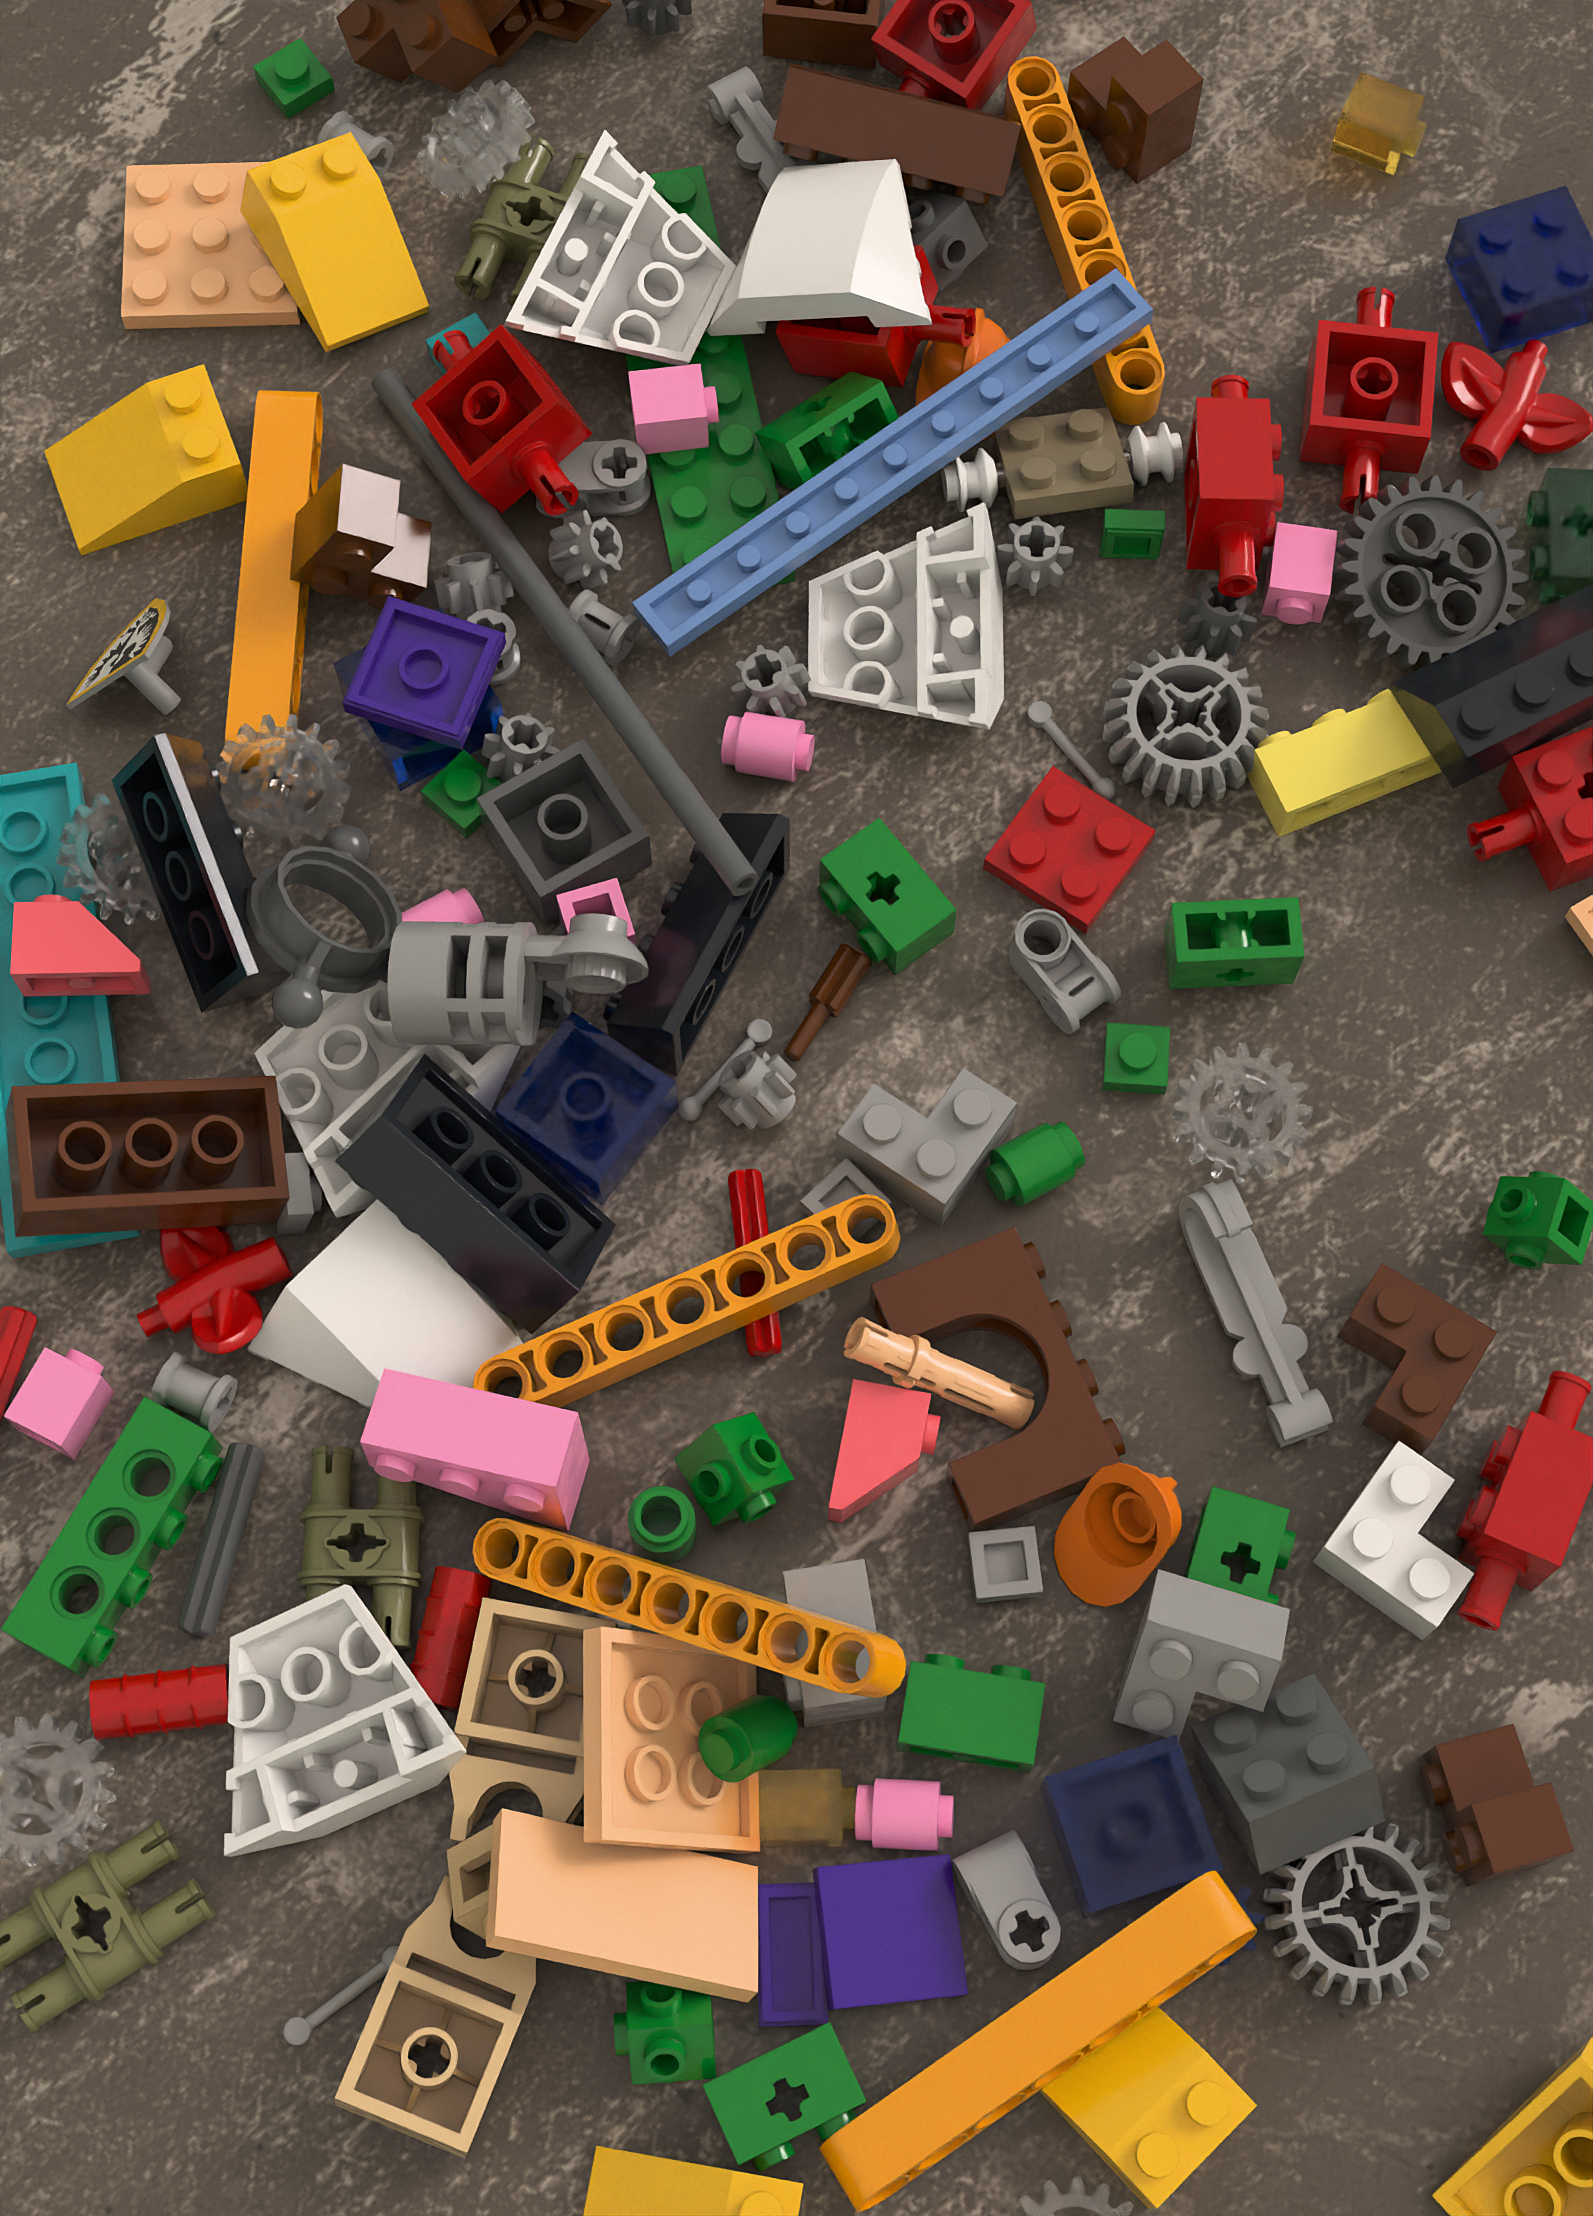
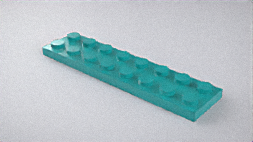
M76 762L0 775V1200L6 1252L12 1259L140 1236V1230L15 1237L5 1111L12 1086L121 1082L110 995L24 997L10 975L14 902H34V899L41 895H60L72 901H79L100 921L82 775Z

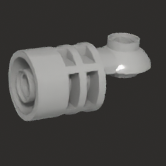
M589 913L572 917L570 919L569 934L566 936L538 935L536 927L532 922H516L515 924L479 922L478 924H463L462 922L402 921L396 927L393 934L388 961L387 991L392 1030L400 1044L532 1045L536 1039L540 1024L543 981H563L569 989L587 994H612L622 991L627 984L640 982L648 977L647 961L640 950L627 939L628 923L619 917L607 914Z

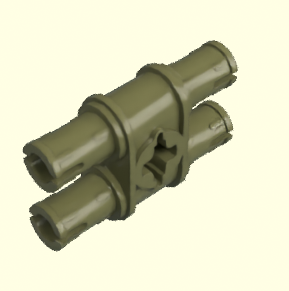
M528 134L521 137L506 173L492 180L489 189L491 195L480 218L473 221L470 226L469 232L472 245L459 272L454 277L455 286L461 292L470 296L474 285L477 284L478 288L475 292V298H487L503 260L510 259L525 264L514 290L508 297L509 305L513 307L584 170L588 154L578 153L574 156L572 166L560 192L555 193L538 187L549 163L554 158L555 151L546 140L539 137L533 151L530 148L534 141V135Z
M327 1446L314 1447L311 1451V1457L313 1458L310 1505L304 1506L303 1512L300 1513V1522L304 1524L302 1571L297 1572L296 1581L300 1583L299 1588L306 1590L305 1602L344 1584L352 1586V1588L366 1587L372 1590L371 1615L391 1644L395 1646L397 1652L411 1650L412 1592L419 1590V1584L423 1582V1574L418 1572L420 1526L425 1524V1515L422 1514V1508L416 1506L417 1482L413 1480L411 1482L394 1481L378 1474L376 1505L371 1506L370 1509H356L350 1506L354 1450L343 1446H333L332 1454L327 1453ZM366 1534L376 1548L365 1550L362 1561L356 1562L346 1549L347 1547L358 1546L360 1535Z
M159 1819L111 1852L106 1853L103 1849L98 1852L93 1850L88 1853L89 1859L70 1872L46 1887H43L41 1884L33 1889L34 1892L29 1895V1904L0 1921V1972L5 1970L9 1964L50 1938H53L56 1942L60 1941L66 1951L63 1955L64 1963L20 1991L17 1990L11 1994L16 2010L20 2008L23 2011L28 2010L20 2015V2017L31 2032L35 2033L42 2025L84 1998H87L90 2002L95 1999L98 2001L106 1997L105 1991L148 1963L153 1966L158 1964L160 1958L164 1956L163 1948L207 1919L210 1920L216 1916L210 1902H205L202 1898L206 1895L194 1878L142 1913L137 1908L133 1910L127 1900V1897L130 1896L128 1888L172 1860L176 1861L181 1857L175 1842H170L169 1838H171V1835ZM86 1904L96 1912L111 1915V1919L103 1925L106 1934L105 1941L108 1946L104 1945L98 1938L83 1936L82 1931L90 1925V1919L87 1915L89 1910ZM44 1999V2001H42L41 2003H39V2004L36 2005L35 2007L31 2008L32 2006H34L35 2004H37L38 2002H40L41 2000Z

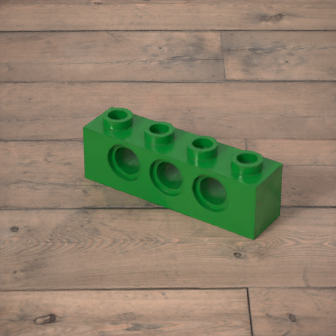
M144 1396L1 1630L20 1644L83 1679L91 1666L94 1668L100 1667L115 1645L117 1633L113 1629L127 1607L130 1609L136 1608L146 1595L153 1579V1574L148 1571L162 1548L169 1551L180 1539L188 1521V1516L184 1512L197 1491L201 1493L206 1492L219 1474L223 1459L219 1457V1454L223 1447L213 1433ZM155 1469L170 1471L169 1484L163 1492L151 1497L140 1494L141 1481L146 1474ZM121 1526L134 1527L135 1536L133 1543L125 1552L117 1555L106 1554L105 1542L108 1535L114 1529ZM84 1584H97L99 1596L96 1604L85 1613H71L69 1602L73 1592Z

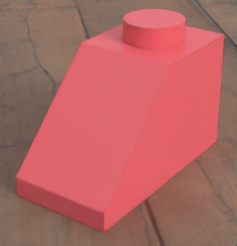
M41 895L36 897L34 902H14L10 975L24 997L151 994V981L141 960L79 901H72L60 895Z
M853 1379L828 1507V1521L842 1523L918 1471L921 1453L934 1455L941 1416L928 1414L931 1393Z

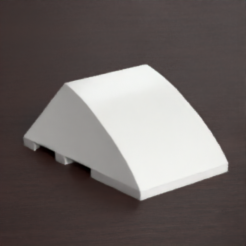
M604 130L503 326L635 355L666 364L688 365L737 266L686 213L678 214L653 188L655 181L645 171L639 174L615 149L618 143Z
M888 159L785 167L778 174L767 194L739 263L706 329L707 333L710 336L765 333L766 321L868 316L875 327L932 325L929 308L924 301L920 281L922 273L920 263L915 257L910 232L912 224L900 165L897 160Z
M984 502L966 510L968 517L934 531L932 526L917 532V540L884 555L877 550L809 581L808 674L811 681L808 682V692L811 696L990 730L1004 700L1003 589L988 510Z
M379 980L375 986L356 994L322 990L324 1009L315 1023L307 1028L300 1029L283 1026L254 1054L265 1076H276L279 1104L323 1189L334 1215L338 1218L367 1209L377 1198L368 1190H364L356 1185L349 1174L335 1160L356 1130L424 1054L491 1112L520 1046L513 1044H495L493 1046L477 1044H400L394 1036L388 1006V983Z
M376 1199L285 1286L263 1322L262 1329L249 1345L248 1351L267 1361L270 1359L289 1368L317 1385L322 1384L358 1401L359 1405L371 1410L384 1368L473 1388L474 1376L481 1364L491 1357L523 1343L511 1319L499 1310L492 1299L467 1277L454 1271L442 1255L418 1234L405 1228L398 1217Z
M344 1584L230 1637L228 1723L234 1726L233 1768L226 1771V1790L233 1791L232 1833L224 1834V1856L233 1857L323 1837L438 1786L467 1752L352 1586Z

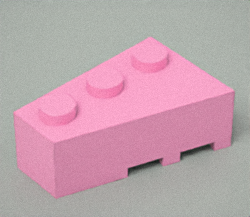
M385 1368L360 1441L369 1465L374 1467L376 1473L385 1478L399 1482H411L413 1480L565 1532H569L590 1461L578 1412Z

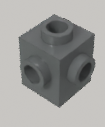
M931 189L927 190L917 201L908 205L912 224L910 232L913 245L923 247L939 287L938 291L941 292L946 286L959 279L963 270L988 247V244L966 200Z

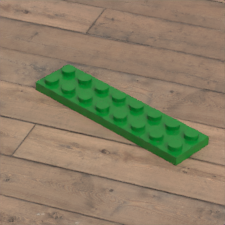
M702 165L649 174L655 181L653 188L678 214L686 213L721 250ZM705 330L688 364H701L703 386H715L719 423L708 424L709 447L646 454L671 574L677 572L779 501L771 462L766 457L755 435V432L762 428V423L741 334L710 336ZM624 353L627 372L678 366ZM795 570L773 586L795 582Z

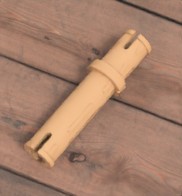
M860 1317L853 1323L846 1336L844 1355L847 1358L884 1371V1373L892 1376L895 1384L908 1389L917 1386L921 1389H926L940 1395L942 1398L996 1419V1421L1008 1425L1015 1430L1023 1427L1032 1413L1035 1402L1032 1399L1034 1396L1032 1390L1009 1383L975 1366L942 1354L938 1350L931 1348L930 1342L927 1339L918 1335H912L908 1338L889 1331L864 1317Z

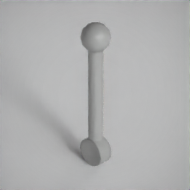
M1043 701L1032 703L1028 708V722L1033 727L1044 728L1091 783L1092 791L1107 800H1111L1116 793L1114 782L1109 778L1101 777L1051 719L1052 709L1049 704Z
M756 1019L749 1024L747 1038L694 1096L685 1097L680 1101L678 1113L682 1119L695 1121L701 1116L703 1111L702 1105L720 1086V1074L732 1059L743 1052L752 1051L755 1046L762 1047L770 1042L772 1027L769 1022L763 1019Z
M399 1946L387 1948L382 1955L380 1963L306 2018L294 2017L289 2019L284 2027L285 2039L295 2046L307 2044L313 2036V2029L387 1974Z

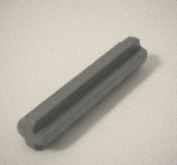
M232 1442L228 1446L177 1620L178 1628L184 1633L197 1637H211L215 1633L265 1460L262 1449L254 1445Z

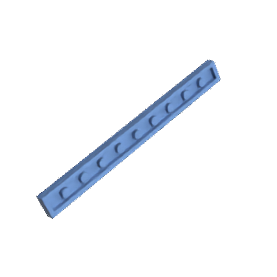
M1115 268L633 601L634 614L668 656L671 657L1150 324L1153 317V308Z

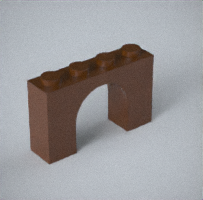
M1016 1227L874 1282L870 1287L869 1301L879 1325L889 1331L908 1338L912 1335H918L927 1339L930 1345L962 1332L978 1330L1004 1335L1022 1346L1039 1368L1044 1384V1405L1036 1419L1017 1435L948 1463L945 1477L969 1533L987 1531L1082 1492L1091 1477L1102 1467L1121 1463L1119 1457L1126 1454L1125 1446L1116 1424L1112 1418L1102 1421L1092 1397L1098 1395L1099 1390L1089 1364L1084 1358L1075 1361L1066 1341V1338L1072 1336V1329L1063 1306L1058 1300L1049 1303L1040 1283L1041 1279L1046 1278V1272L1038 1250L1032 1242L1023 1245Z

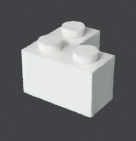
M1398 1441L1312 1562L1423 1641L1439 1626L1474 1575L1471 1570L1418 1533L1455 1480Z

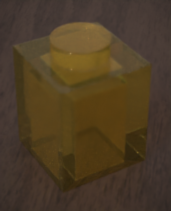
M1361 72L1339 116L1330 151L1395 175L1404 154L1414 157L1425 134L1427 123L1419 120L1425 96Z
M841 1769L759 1771L760 1848L842 1846L843 1829L855 1828L856 1805L855 1786L842 1787Z

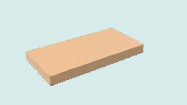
M502 1808L493 1820L486 1947L748 2003L758 1993V1867L681 1849L584 1842V1827Z

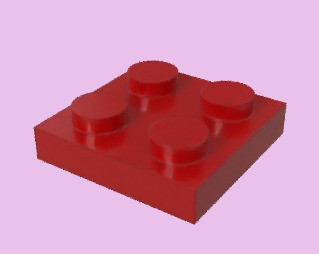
M1052 766L984 858L983 869L1042 907L1057 912L1066 922L1086 934L1153 842L1156 830Z

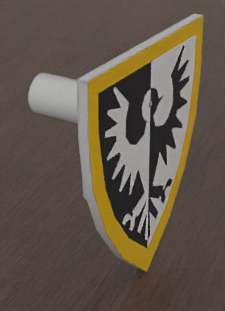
M155 598L107 647L90 668L66 704L70 710L123 675L163 715L170 713L179 704L181 698L158 676L173 650L172 642L166 636H163L171 614L169 604L165 600Z

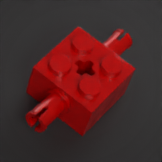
M897 0L872 36L871 41L879 65L903 80L897 90L981 111L1037 30V25L1030 0Z
M913 245L915 257L920 263L922 273L920 281L924 301L929 308L932 325L875 327L868 316L780 320L775 333L795 373L839 379L852 371L882 380L884 385L903 388L916 349L922 340L956 344L960 347H968L971 344V337L964 334L970 336L975 334V311L973 308L964 307L962 309L933 305L939 287L923 247Z
M1368 287L1359 291L1356 298V324L1319 320L1308 357L1299 461L1344 466L1342 496L1340 497L1339 505L1343 511L1350 514L1354 512L1355 499H1358L1359 492L1361 493L1360 505L1371 497L1377 500L1380 470L1418 474L1431 438L1438 333L1392 328V311L1395 305V295L1386 288L1381 289L1380 304L1376 305V309L1374 308L1376 287Z
M502 324L475 348L469 343L465 333L460 330H452L443 334L454 352L450 354L438 339L433 346V355L442 364L447 373L411 404L465 482L501 513L507 510L529 489L533 491L547 514L557 516L567 512V508L556 493L561 492L569 504L574 506L579 497V491L574 483L570 482L558 464L589 438L592 432L538 359Z
M1224 375L1212 382V398L1196 397L1183 468L1186 569L1219 570V592L1225 596L1237 598L1255 592L1257 589L1255 571L1259 570L1263 548L1273 546L1276 529L1275 511L1281 512L1284 498L1283 474H1273V461H1279L1282 431L1280 424H1271L1270 399L1248 398L1249 382L1245 378L1238 375Z
M1593 726L1511 757L1497 785L1509 811L1478 823L1473 822L1467 826V837L1470 847L1473 848L1481 844L1482 848L1474 852L1475 857L1479 861H1487L1493 856L1526 844L1550 892L1593 876Z
M1552 1371L1548 1387L1537 1413L1531 1411L1516 1428L1506 1425L1499 1441H1492L1478 1476L1487 1479L1488 1482L1486 1486L1483 1485L1475 1500L1470 1499L1457 1525L1455 1536L1464 1539L1457 1559L1476 1567L1463 1604L1458 1609L1457 1615L1480 1628L1497 1631L1514 1584L1533 1591L1561 1567L1593 1484V1437L1575 1430L1586 1397L1590 1394L1592 1386L1577 1375L1564 1371Z

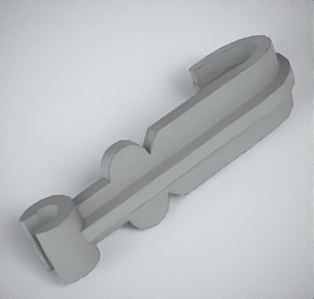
M745 66L706 86L708 92L713 97L707 101V104L715 119L721 125L730 122L741 137L736 147L738 163L748 170L760 169L758 182L766 194H768L778 174L785 167L818 165L815 161L782 153L785 142L773 140L777 120L774 121L763 106L764 95L762 88L750 68Z
M1231 1179L1217 1185L1211 1182L1199 1187L1198 1192L1181 1199L1179 1205L1180 1222L1187 1246L1226 1335L1240 1340L1232 1353L1233 1367L1244 1377H1259L1271 1404L1266 1407L1268 1423L1280 1448L1329 1430L1328 1425L1333 1423L1329 1407L1317 1388L1309 1390L1297 1363L1307 1351V1336L1296 1325H1281L1287 1312V1306L1259 1243L1251 1230V1227H1253L1252 1220L1234 1182Z

